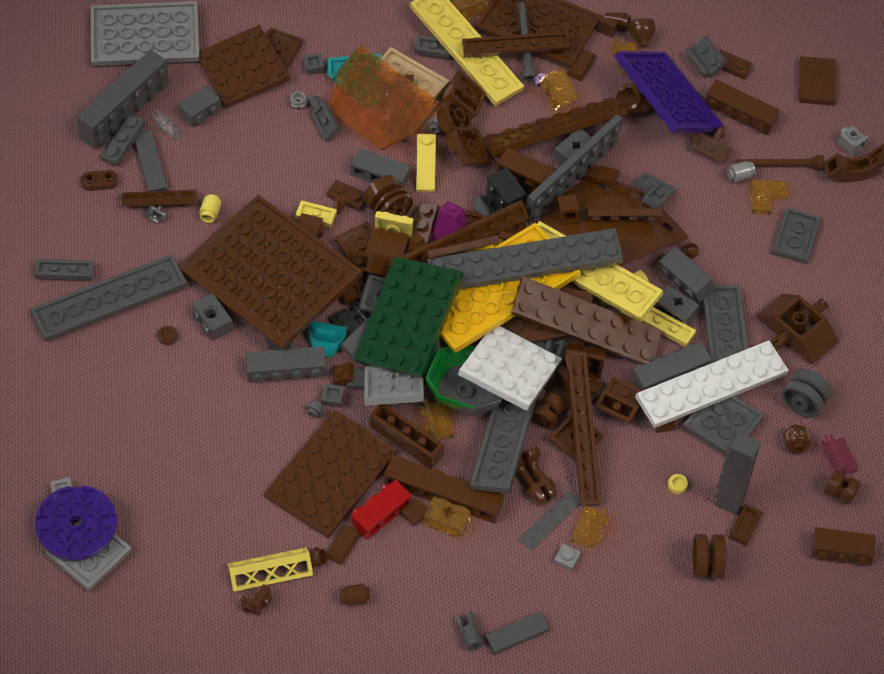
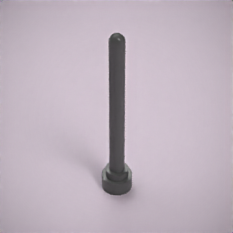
M520 2L518 8L521 35L528 34L525 3ZM524 53L525 68L522 76L524 81L531 82L537 77V72L532 67L531 53Z

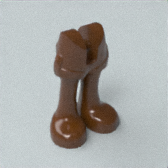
M533 447L525 452L523 459L520 457L516 473L528 486L527 493L530 498L534 499L541 506L546 503L543 492L550 501L557 498V493L553 481L550 478H546L539 468L540 450L538 447ZM525 465L531 470L537 482H535L529 475L528 471L525 468Z

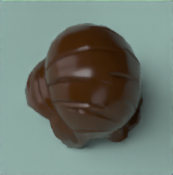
M635 83L624 84L622 89H619L617 92L616 100L627 107L628 114L642 115L649 112L653 107L638 90Z

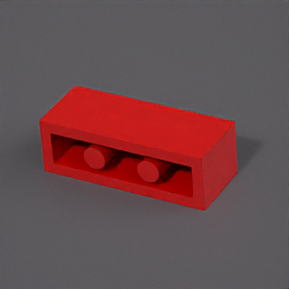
M395 479L392 483L384 485L377 495L369 497L362 507H357L352 512L351 525L368 540L400 514V510L412 501V495Z

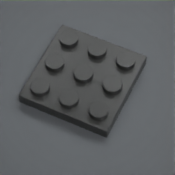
M736 396L693 412L684 423L683 428L726 455L727 446L731 438L735 439L738 432L750 436L764 418V414Z

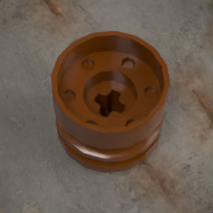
M385 175L378 178L369 185L363 195V200L374 211L375 215L379 211L405 216L413 205V199L402 189L401 184L393 175Z

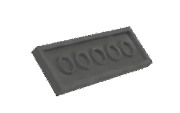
M715 285L716 289L703 299L708 350L712 363L748 349L740 285Z

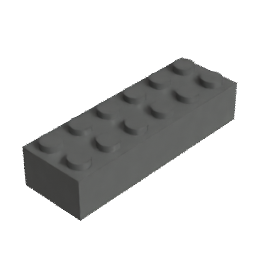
M151 49L76 116L79 138L95 150L104 145L110 136L118 132L129 114L134 115L136 112L141 111L149 100H153L161 89L167 87L169 83L167 60Z

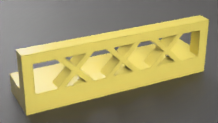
M307 547L227 563L233 592L259 587L263 584L268 585L313 575ZM306 561L308 571L298 572L294 569L298 562ZM283 565L289 569L284 576H278L274 573L278 566ZM258 570H265L269 573L265 580L259 581L254 577ZM245 574L249 578L245 584L236 585L235 575Z

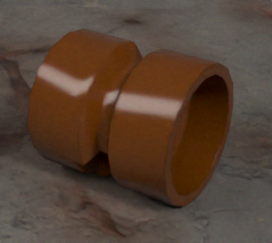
M546 393L533 411L532 420L544 429H552L558 417L566 409L565 401L554 393Z
M835 470L824 492L832 497L839 496L840 501L850 505L861 482L852 477L847 479L846 474Z

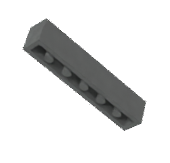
M738 432L735 439L731 438L727 446L728 450L724 458L723 470L719 477L718 489L714 496L717 498L715 506L738 515L746 498L761 445L760 441Z

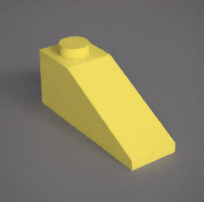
M417 134L416 192H435L436 134Z

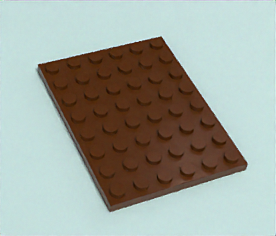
M259 194L178 266L185 276L207 293H213L220 303L281 350L290 344L363 276L361 269Z

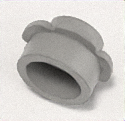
M294 92L289 101L292 107L303 108L306 106L307 97L302 92Z

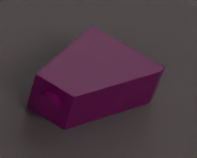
M447 201L439 209L431 242L467 226L464 208Z

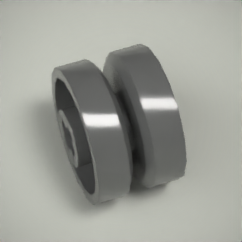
M799 369L792 376L791 381L787 383L781 395L785 404L792 411L807 418H814L818 416L824 404L830 399L832 388L820 374L809 369Z

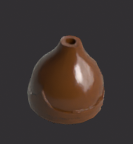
M636 19L628 25L631 37L640 44L641 48L648 47L649 41L654 36L655 22L653 19Z

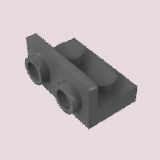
M706 36L693 49L689 47L686 49V52L689 54L688 58L699 67L698 71L704 76L714 77L728 62Z

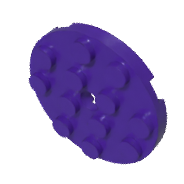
M84 485L83 487L72 488L67 486L56 490L41 503L36 514L35 529L40 544L51 555L63 560L80 561L96 556L111 543L117 529V516L112 502L101 491ZM75 519L82 521L81 526H71V522Z

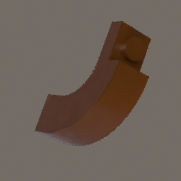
M884 143L870 153L857 158H847L838 153L823 162L827 177L838 182H856L882 173V167L884 166Z

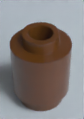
M364 583L345 586V588L340 589L342 605L367 604V599H370L369 587H365Z

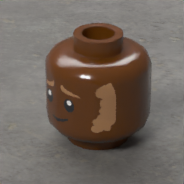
M792 425L784 433L786 449L789 452L801 454L810 448L811 441L806 427Z

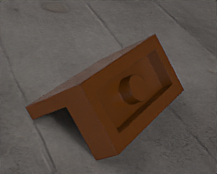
M561 365L557 367L555 376L548 380L544 388L547 392L554 393L565 401L566 409L563 412L565 413L571 410L567 370Z

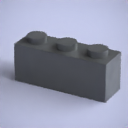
M360 148L351 163V175L371 183L382 176L393 175L401 184L402 189H404L410 178L411 166Z
M676 246L659 260L662 274L667 278L671 277L673 283L678 288L682 287L690 299L694 298L700 303L716 289L713 278Z

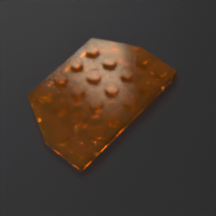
M361 44L337 71L336 84L332 89V98L328 104L336 117L380 150H384L418 133L441 106L438 100Z

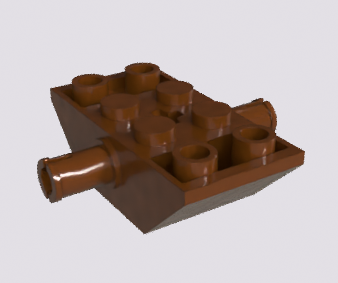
M782 293L756 316L777 334L770 341L773 347L775 346L776 352L787 343L812 365L838 343V339L828 319L821 314L828 308V303L822 298L815 304L810 305L800 295Z

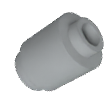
M752 161L730 165L729 170H727L729 180H732L734 183L751 179L752 176L756 175L755 166Z

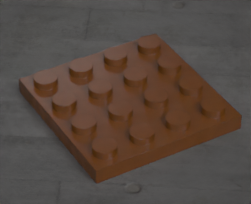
M260 25L199 51V63L225 109L291 80L288 71Z

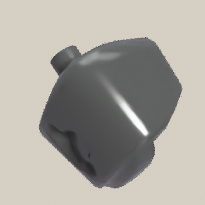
M150 205L147 211V218L155 223H161L167 214L160 211L162 206L159 205L156 208Z

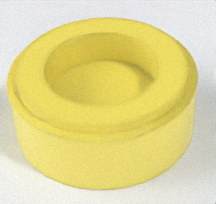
M674 474L669 478L668 489L672 493L682 494L687 490L688 480L684 475Z

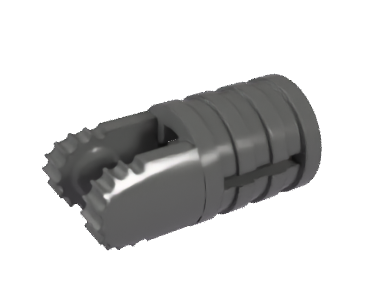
M469 611L467 612L469 625L465 626L460 616L456 617V621L466 649L474 651L480 649L484 645V641L478 630L473 612Z

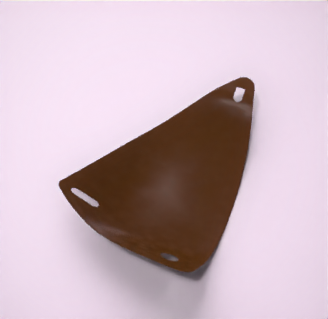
M584 180L563 195L576 194L580 212V223L561 225L558 201L540 219V222L565 236L616 228L623 257V263L617 264L620 267L659 248L685 241L688 238L685 231L663 209L662 216H657V220H646L645 216H638V220H627V216H620V220H609V216H602L601 220H590V216H585V208H651L642 202L644 193L618 181L613 186L606 185L610 188L609 191H606L595 182ZM662 223L669 224L673 231L666 230ZM570 282L563 287L575 289L579 286Z

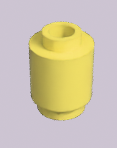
M211 194L204 197L199 211L202 221L213 223L217 219L222 204L218 196Z

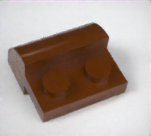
M612 376L606 389L603 390L595 404V408L632 425L641 408L635 398L636 393L643 390Z

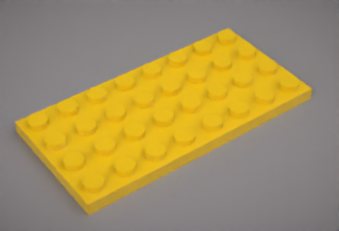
M534 223L494 248L550 238ZM576 270L529 279L558 290L581 276V272ZM520 280L458 290L440 335L454 353H457L516 316L511 314Z

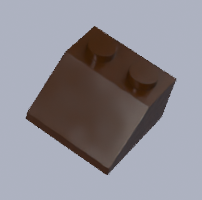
M568 343L566 353L586 352L589 377L601 380L606 350L598 347H587L578 343ZM565 355L564 367H565V369L567 370L566 355Z

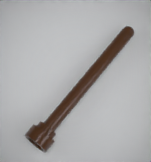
M815 155L812 159H737L735 162L736 164L752 161L754 166H812L816 170L824 169L823 155Z

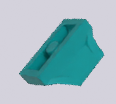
M313 321L308 326L307 340L311 347L324 346V355L333 358L337 351L342 348L340 345L346 340L348 327Z

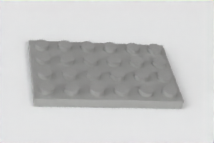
M197 1L91 6L92 66L135 64L150 49L166 59L167 63L199 62Z

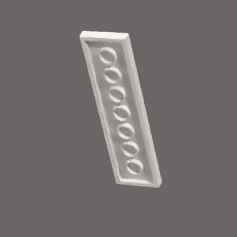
M766 341L638 392L635 398L653 427L656 428L787 375L789 370L771 342Z

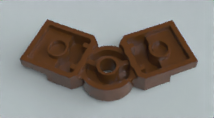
M459 70L455 73L451 85L445 90L442 98L444 104L437 110V120L441 128L446 132L445 140L451 154H458L462 166H488L492 163L480 131L475 126L472 127V119L478 115L486 93Z

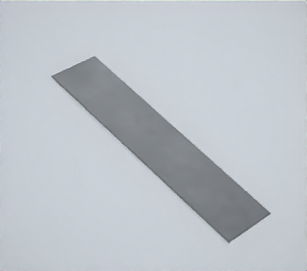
M569 490L518 541L532 551L580 504V498Z

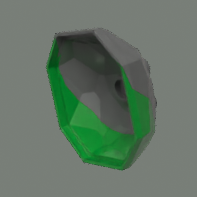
M468 345L457 353H454L449 346L438 349L425 379L436 401L472 416H480L500 405L501 397L458 375L460 368L476 348L475 346Z

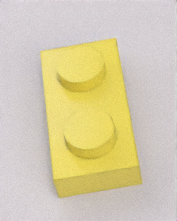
M301 200L295 216L297 220H299L301 213L323 218V226L331 228L337 214V209Z

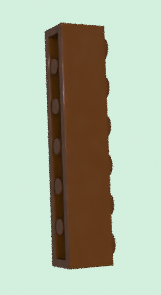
M392 456L384 474V485L392 483L396 479L412 495L494 524L504 503V495L500 492L471 489V483L464 481L460 477L446 475L440 470L429 469L423 464L412 463L403 457Z

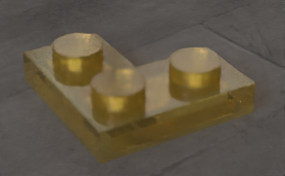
M751 180L752 214L770 215L771 200H788V181Z

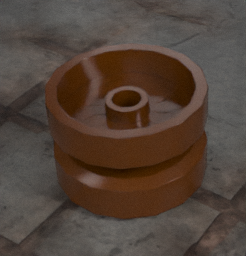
M706 534L694 535L692 550L694 578H706L708 570L712 579L724 578L726 569V541L724 535H712L710 544Z

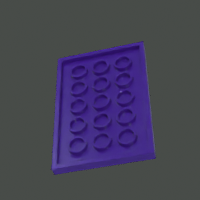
M618 51L614 57L619 62V66L626 71L628 77L647 98L648 103L654 107L658 116L664 120L671 132H716L719 127L724 128V125L666 52Z

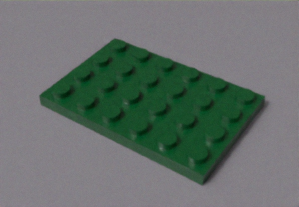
M395 257L354 361L424 379L464 273L455 269Z

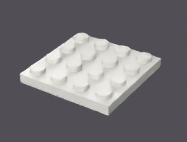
M499 326L483 337L460 368L458 375L527 411L559 366L562 358Z

